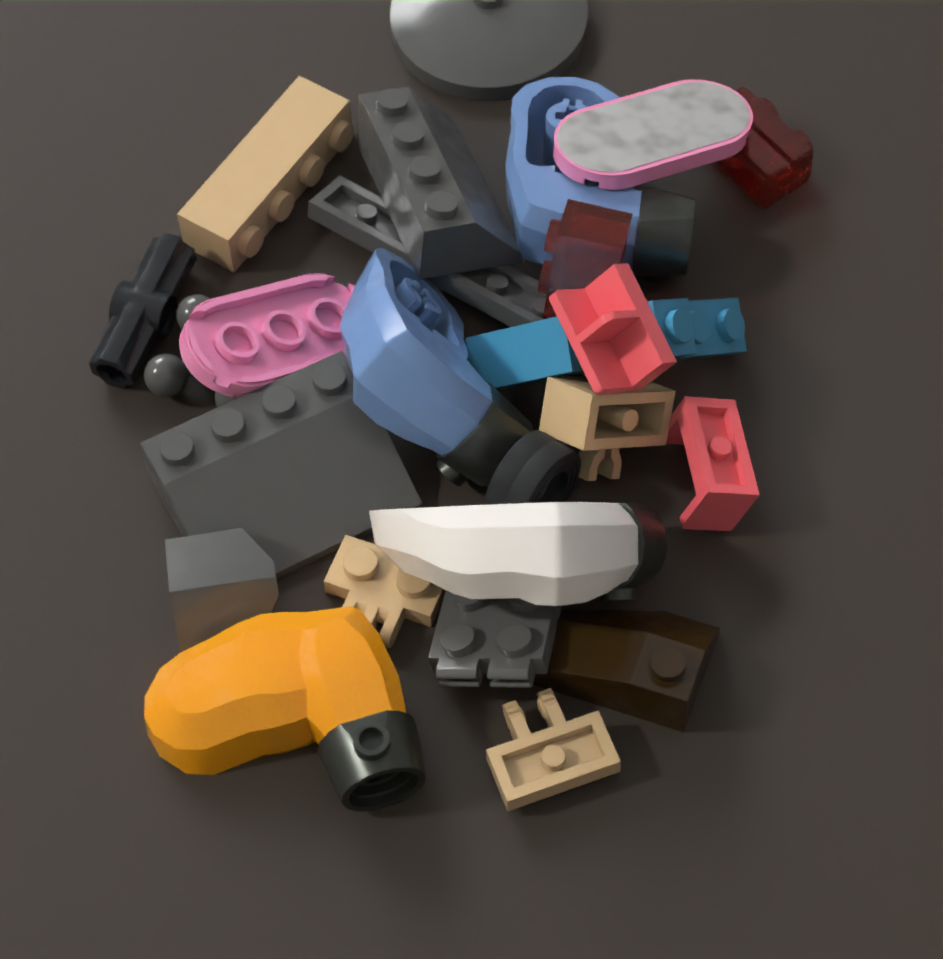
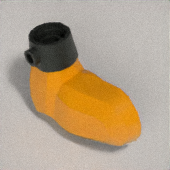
M351 606L311 612L259 614L239 622L210 639L179 653L162 666L145 695L144 719L149 739L161 758L186 774L215 775L261 756L287 753L316 742L319 744L318 754L341 803L346 809L374 811L401 803L414 795L424 785L426 779L416 722L410 714L406 713L399 675L379 633L360 609Z

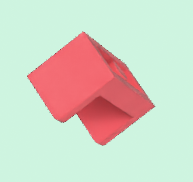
M684 396L671 415L667 444L685 446L696 496L680 516L681 526L683 529L732 531L760 496L736 401L731 399Z

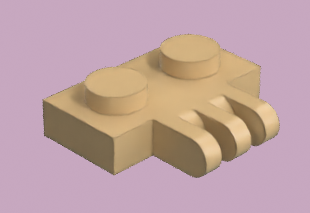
M345 535L323 581L325 593L346 599L342 607L351 606L360 609L375 629L378 622L383 624L379 635L387 648H391L394 644L404 619L432 627L446 591L431 582L402 572L375 544Z

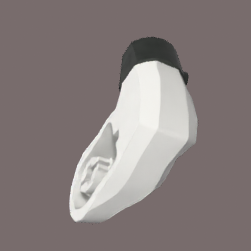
M543 502L369 511L375 545L402 572L431 582L453 594L469 599L519 598L534 605L565 606L584 603L601 596V600L636 599L635 586L644 584L657 575L666 560L668 542L665 527L656 513L644 504Z

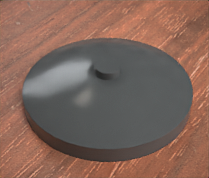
M392 0L390 8L392 41L396 53L404 66L421 82L439 92L457 98L476 101L513 99V96L526 84L548 77H561L575 63L587 37L588 3L587 0Z

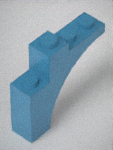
M688 298L647 301L677 361L732 355L747 351L744 336L745 322L740 311L738 298L689 301ZM557 316L465 338L469 363L486 383H491L497 390L547 382V377L585 375Z

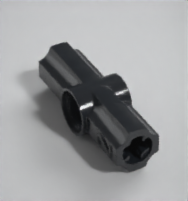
M164 232L160 237H153L131 281L123 280L116 287L109 307V324L89 361L92 374L100 377L107 385L124 389L127 385H134L156 340H165L171 333L176 321L178 296L197 260L195 248L187 245L181 237Z

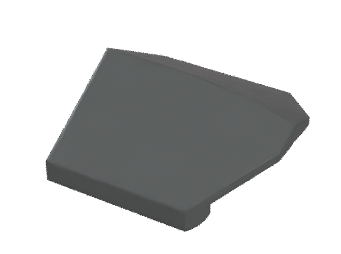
M243 528L165 539L169 593L180 653L210 639L239 622L259 614L272 613L279 598L274 560Z

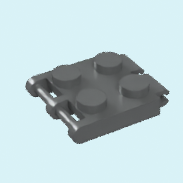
M446 590L428 656L432 670L436 673V679H441L439 686L480 687L484 673H487V679H492L490 687L532 688L535 674H547L557 621L560 618L562 606L534 605L519 598L469 599Z

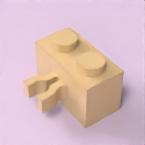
M586 375L547 377L539 431L580 449L578 453L581 459L580 478L586 481H596L598 473L609 479H619L622 466L619 448L667 444L676 391L650 382L640 391L596 395Z

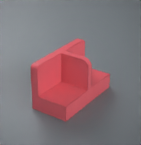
M628 263L613 264L585 288L556 290L549 296L553 310L596 395L640 391L677 363Z

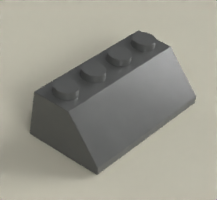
M410 87L390 88L359 94L356 144L419 280L521 262V252L517 247V243L454 119Z

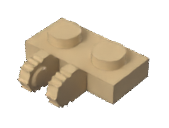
M551 688L536 693L538 698L537 706L548 728L531 734L525 714L517 701L514 700L502 705L504 717L513 740L486 749V760L507 811L621 771V760L599 710L566 721Z

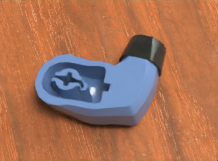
M548 77L526 84L512 99L511 132L505 169L508 209L521 257L568 277H599L613 264L625 263L629 264L634 276H645L653 282H667L673 276H686L693 231L695 198L643 185L642 191L632 187L620 190L598 188L599 182L585 179L584 185L567 177L554 161V134L556 127L562 119L577 110L620 97L597 82L577 77Z
M376 248L357 280L340 323L345 355L353 373V402L376 424L405 440L436 452L437 459H439L437 462L439 470L453 484L462 486L467 479H470L479 486H489L497 467L507 452L520 438L533 431L532 423L491 383H486L467 360L468 349L464 341V323L458 312L428 279L419 280L414 267L401 257L385 248Z

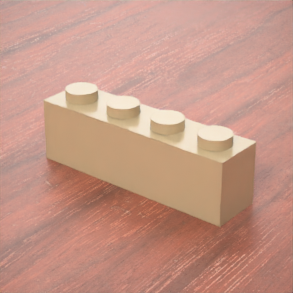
M298 76L177 213L182 240L187 245L195 248L196 253L235 273L247 257L251 258L257 254L263 244L264 237L276 223L284 221L290 215L295 201L306 188L314 186L319 181L325 166L335 154L343 152L349 146L354 135L350 100Z

